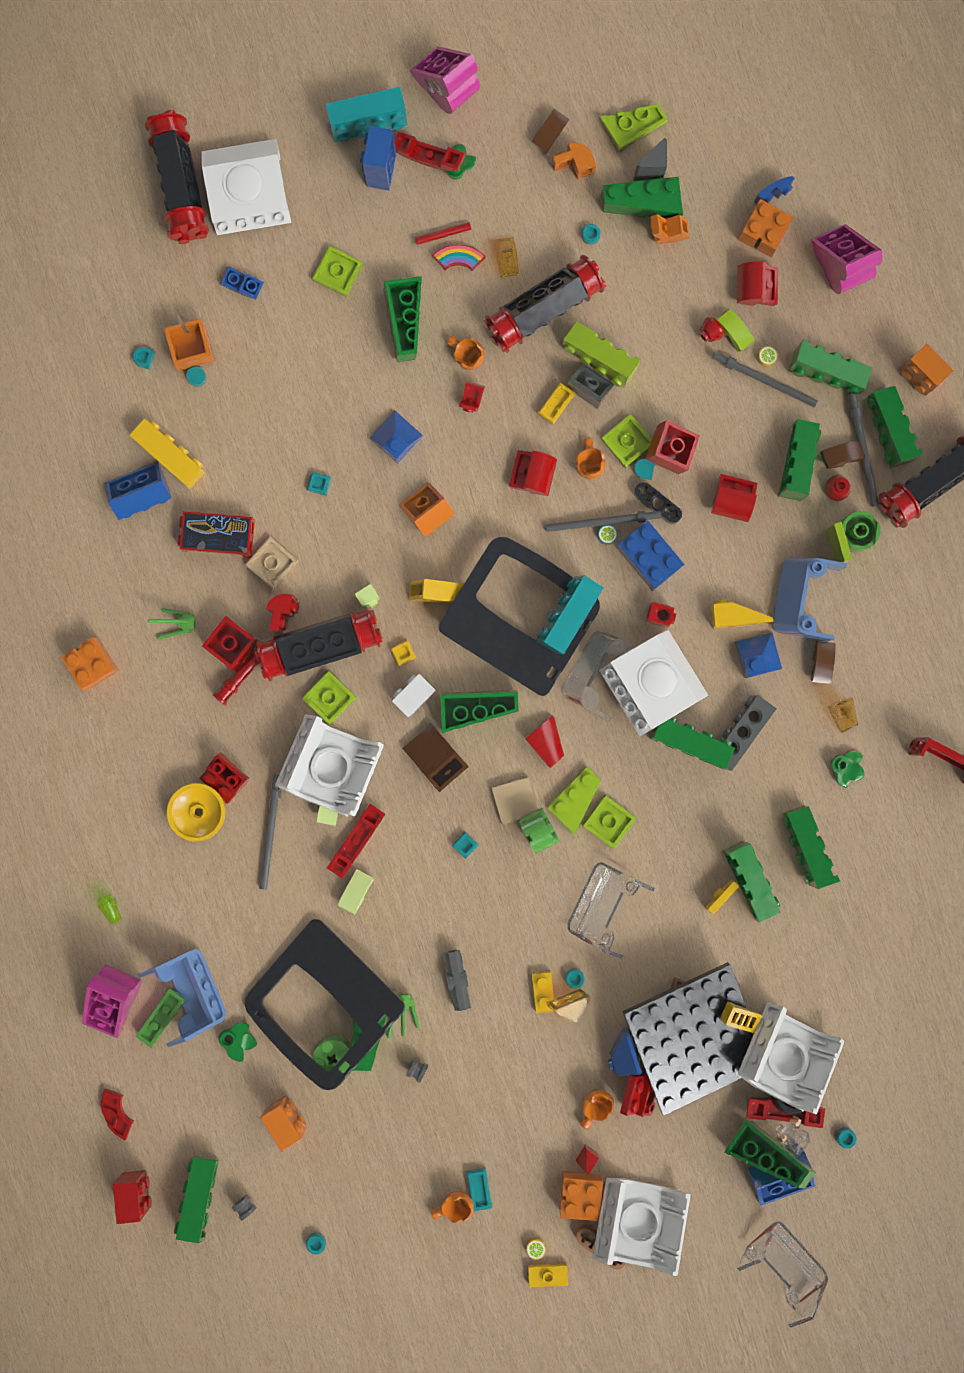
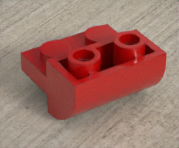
M764 261L746 262L738 265L737 304L750 306L756 304L777 305L778 267L766 265Z
M518 450L509 487L511 489L529 491L531 494L549 496L557 459L539 451L533 450V452Z
M720 474L711 513L749 522L757 498L756 490L758 483Z
M279 594L268 602L266 610L273 613L269 630L278 634H282L283 630L286 631L288 625L286 616L294 617V614H297L300 603L297 602L298 599L295 596Z
M222 752L214 757L199 778L204 784L215 789L226 804L232 801L250 779Z
M646 1073L629 1075L620 1110L621 1114L625 1116L636 1114L645 1117L653 1113L655 1109V1096Z

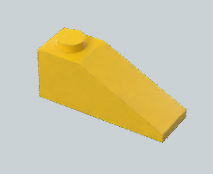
M726 599L716 600V604L710 606L713 629L773 622V617L733 602L727 603Z

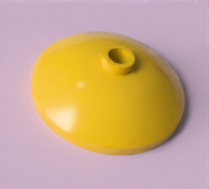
M200 783L188 784L178 789L171 797L167 807V819L172 830L179 837L192 842L204 841L213 837L221 829L226 815L225 804L220 794L212 787ZM198 808L202 810L201 815L196 814Z

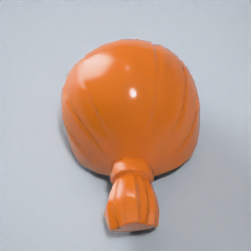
M452 335L447 340L448 346L455 348L454 360L463 369L473 370L483 363L485 357L484 348L475 339L466 337L458 341Z
M593 438L583 439L585 450L576 456V470L585 479L598 478L603 474L606 467L602 451L593 448Z
M596 1089L586 1095L583 1102L585 1118L580 1122L582 1128L588 1130L594 1120L604 1121L608 1119L609 1114H612L614 1100L608 1092Z
M454 1191L446 1196L440 1208H433L430 1211L433 1219L446 1216L453 1223H458L462 1220L465 1222L473 1214L474 1204L471 1197L465 1192Z

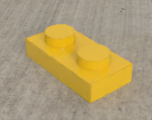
M551 971L532 973L536 1013L555 1011Z

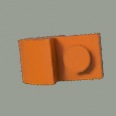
M577 142L568 143L567 152H558L553 157L552 166L554 171L573 166L577 179L595 173L596 163L593 154L584 144Z
M658 214L651 216L650 231L654 236V242L661 244L674 243L690 238L688 219L677 215L665 219Z

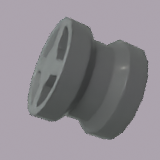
M414 1058L406 1076L414 1077L420 1083L428 1068V1064H421L418 1059Z
M248 1195L242 1197L232 1206L233 1211L239 1214L241 1221L251 1215L257 1208L254 1204L250 1203Z

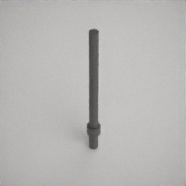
M715 351L712 359L725 364L726 368L730 370L735 369L812 407H815L818 402L814 398L736 362L737 359L731 356L728 358Z
M856 394L848 396L851 407L849 412L851 419L854 421L857 440L860 442L865 454L862 464L871 507L878 506L879 501L861 421L862 411L858 406Z
M638 511L637 514L546 524L547 532L635 521L643 523L646 520L660 519L661 512L645 513V511Z
M274 774L272 789L269 792L271 799L259 889L267 890L278 798L281 797L280 788L275 786L280 774Z

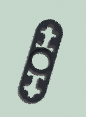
M641 482L635 487L634 495L640 502L653 512L663 511L668 504L670 507L667 510L670 512L676 511V517L678 518L670 519V513L667 511L664 514L661 512V518L669 524L679 522L682 517V511L673 502L646 482ZM645 487L647 488L646 493L648 495H651L652 493H654L655 495H653L650 501L648 502L646 500L649 497L645 494L641 496L639 494L640 490L638 488L643 489ZM660 498L663 501V507L655 508L653 500Z

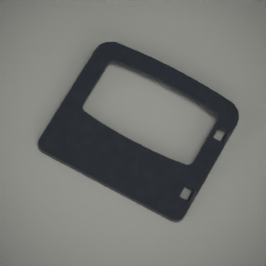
M498 537L493 539L486 547L440 621L438 629L441 634L540 696H545L554 686L555 681L597 616L600 602L598 599L596 600L586 617L588 621L583 629L579 628L564 654L554 653L541 645L537 640L516 629L477 600L476 594L501 555H506L528 566L565 592L569 589L567 584L572 576L525 546L507 537ZM551 667H554L557 671L552 679H550L546 675Z
M313 919L250 990L245 999V1008L262 1032L295 1067L319 1088L333 1090L344 1082L351 1071L356 1068L390 1026L401 1016L405 1010V1003L328 926L319 919ZM294 965H298L319 982L343 1006L362 1030L360 1038L331 1071L324 1069L304 1052L280 1027L263 1004L267 995ZM387 1015L390 1020L383 1027L379 1022ZM346 1061L350 1066L342 1073L339 1068Z

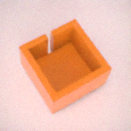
M760 199L738 240L753 248L759 238L762 241L757 250L772 257L793 216Z
M201 318L184 323L189 331L188 333H186L181 324L164 328L173 364L178 371L215 361L206 325Z
M927 343L899 369L902 376L906 380H910L915 385V389L925 396L938 387L954 371Z
M92 637L79 645L80 649L74 648L61 656L62 661L80 690L87 691L119 671L100 638Z
M286 1095L268 1106L260 1117L281 1152L302 1139L303 1133L306 1130L304 1118L301 1115L298 1116L295 1111L296 1106L291 1099L288 1100Z
M562 1172L560 1218L599 1221L603 1188L601 1174Z

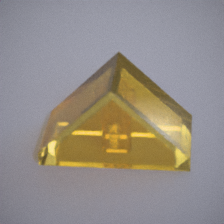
M514 237L496 239L495 246L500 278L519 275L517 248Z
M852 697L844 698L827 706L841 733L858 725Z
M580 988L547 1002V1006L556 1014L577 1023L590 1001V996Z

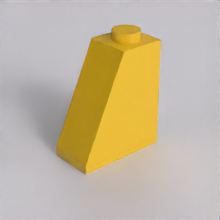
M429 579L410 582L409 601L452 604L463 584Z

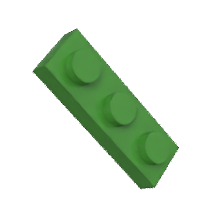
M169 988L136 1037L152 1048L186 998L173 988Z

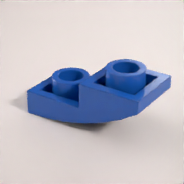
M790 176L772 183L757 195L754 202L758 204L761 199L769 203L774 196L777 199L782 194L786 196L792 190V183L795 178Z
M228 266L221 285L256 300L264 282Z

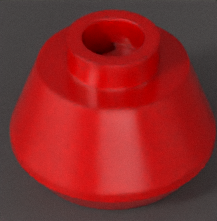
M707 317L700 327L699 335L705 342H714L723 338L724 329L715 318Z
M841 475L830 477L825 484L826 495L834 501L846 499L851 492L850 482Z

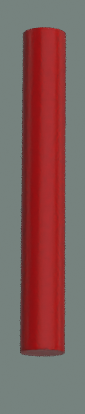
M468 222L415 237L416 243L419 245L472 230L471 224Z

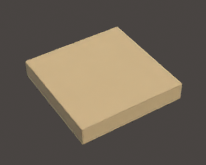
M270 536L245 565L275 590L299 561Z
M529 777L492 787L502 825L517 821L538 809Z

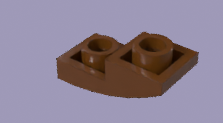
M554 108L532 142L548 153L569 119Z
M859 441L840 444L820 452L826 469L843 467L846 463L862 461L865 458Z
M816 641L812 657L814 660L810 679L812 682L831 684L835 664V643Z

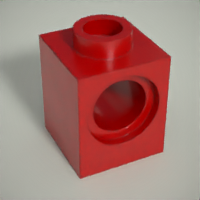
M652 602L648 610L646 622L668 628L670 624H674L677 613H674V607ZM662 610L666 613V620H660L657 617L658 611Z

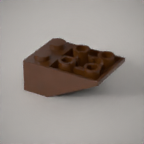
M432 723L402 748L439 792L469 767Z

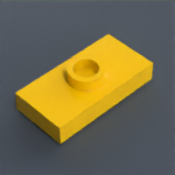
M560 382L540 409L538 415L554 425L576 393Z
M730 880L722 889L718 888L712 895L714 898L705 908L710 913L715 914L739 888V885Z
M567 1263L528 1265L529 1287L568 1286Z

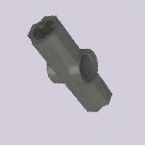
M460 950L444 952L449 991L451 990L454 1010H467L471 1008L467 989L468 980L466 970L463 968Z

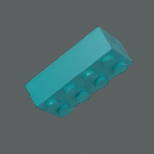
M401 87L326 103L335 142H346L355 137L364 138L365 133H369L370 126L399 130L408 125Z
M585 575L571 578L567 584L569 589L566 594H562L557 601L558 607L555 611L552 610L547 617V625L545 627L542 626L537 634V637H539L537 642L554 653H565L604 589L603 586Z

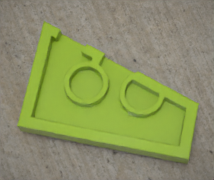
M654 104L636 108V110L624 113L622 111L612 116H600V121L618 150L621 151L666 124L668 118L660 105Z
M588 767L547 807L574 835L601 781Z

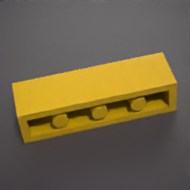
M144 418L129 436L191 489L205 473L201 469L203 465L195 457L191 460L187 456L189 452L181 445L179 447L173 444L175 440L168 433L163 435L158 431L161 427L153 420L149 423Z

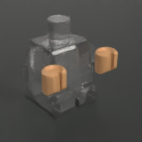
M793 1116L794 1119L790 1121L792 1124L788 1123L785 1127L781 1124L777 1125L776 1131L779 1132L777 1139L780 1144L786 1146L788 1150L799 1157L810 1144L809 1133L800 1128L801 1120Z

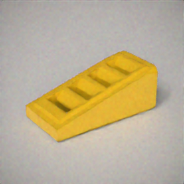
M727 1002L720 1020L728 1026L755 1033L762 1015ZM747 1015H748L749 1017H748V1019H747V1021H746V1024H743L744 1021H745V1019H746V1017H747ZM755 1017V1018H754V1021H753V1023H752V1025H751V1027H750L749 1024H750L752 1018Z

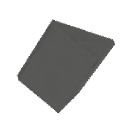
M666 138L659 142L637 163L633 177L634 181L664 178L667 169Z
M582 364L570 377L567 387L575 392L577 396L597 409L614 386L613 383L585 364Z

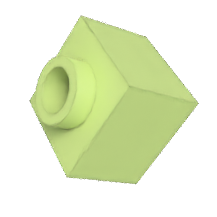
M371 584L355 593L364 609L366 607H369V609L373 608L380 599Z

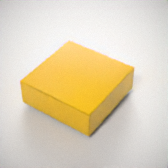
M408 640L391 648L399 666L416 658Z

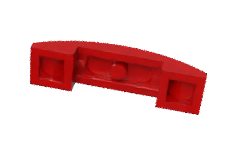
M399 131L394 140L396 153L435 169L458 171L466 155L465 152L450 147L446 150L417 141L415 136Z
M369 804L327 866V869L343 879L386 814L372 804Z
M752 1097L748 1099L746 1118L790 1122L791 1119H794L793 1116H796L804 1126L823 1128L826 1109L819 1107L817 1114L804 1110L801 1113L789 1115L779 1111L773 1104L772 1098Z

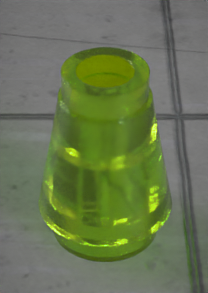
M112 894L97 901L99 904L98 908L107 920L110 921L111 925L122 919L116 898H113Z

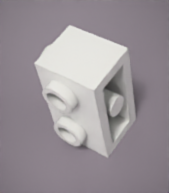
M420 674L417 676L412 675L406 682L408 685L403 690L401 688L398 689L393 695L394 699L392 702L408 718L436 692Z

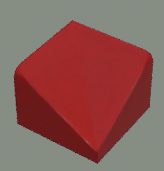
M586 1144L576 1158L577 1164L587 1174H590L599 1160L597 1151Z

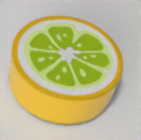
M771 346L763 347L758 353V361L765 367L772 366L778 358L776 349Z
M532 1238L526 1245V1251L530 1258L538 1260L545 1255L546 1246L542 1239Z

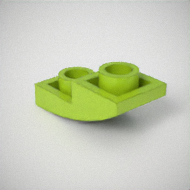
M728 309L716 319L724 329V336H729L737 352L742 351L755 341L746 325L732 309Z

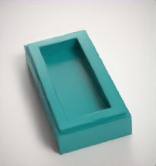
M486 1168L468 1170L467 1178L474 1211L492 1209Z

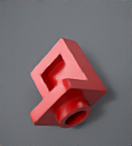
M466 381L459 407H462L465 412H477L485 386Z

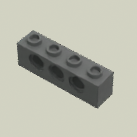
M759 695L750 696L744 704L746 707L742 713L738 712L733 719L735 723L731 729L728 727L722 734L723 739L732 742L735 746L727 766L728 771L734 769L777 709ZM751 711L757 714V719L754 722L750 721L748 717ZM739 727L745 728L746 734L744 737L738 736L737 730Z

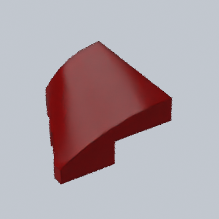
M552 715L525 739L549 768L554 766L564 756L555 718Z

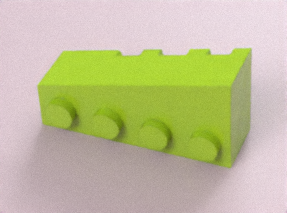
M577 321L563 340L562 345L565 346L564 349L568 353H575L584 364H590L595 367V371L598 374L608 376L611 379L610 381L618 387L622 386L625 388L641 362V359L636 356L634 359L629 357L628 351L625 349H615L612 342L608 339L602 338L600 340L596 332Z

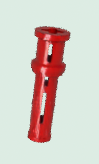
M252 653L229 680L223 682L224 685L219 691L212 695L226 706L230 697L238 692L239 689L237 688L261 660H257L256 656Z

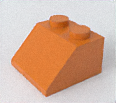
M429 482L399 505L424 537L432 533L455 514L445 498Z

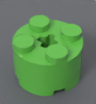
M857 511L840 521L844 528L850 552H862L873 546L879 539L880 525L874 516L868 512Z
M543 808L537 809L519 819L521 828L535 854L560 842Z
M338 1035L324 1038L316 1047L313 1060L327 1071H331L351 1048V1044L347 1039ZM335 1054L336 1058L334 1060H331V1056ZM345 1061L339 1070L344 1073L350 1065Z

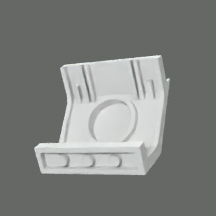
M276 139L202 151V170L212 223H214L217 235L291 223L279 162L281 158Z
M669 630L656 635L599 670L639 736L644 735L709 696Z
M305 714L275 786L296 797L347 817L348 815L355 816L384 745L380 742L357 738L322 723V719L318 716Z
M767 1002L738 1075L752 1086L801 1111L805 1110L817 1114L845 1041L841 1038L821 1033L787 1016V1009L783 1006Z
M606 1177L592 1259L607 1265H612L613 1261H620L650 1267L666 1274L677 1276L691 1194L676 1188L626 1178Z

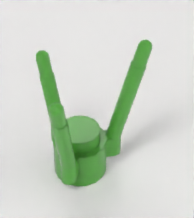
M162 608V612L182 617H178V619H148L149 623H178V627L182 628L178 631L159 635L157 639L191 633V630H195V615H190V612Z
M397 994L405 1003V1010L401 1014V1035L405 1036V1011H408L409 1007L411 1008L416 1028H419V1023L414 1006V998H411V994ZM393 1024L388 1029L387 1038L391 1037Z

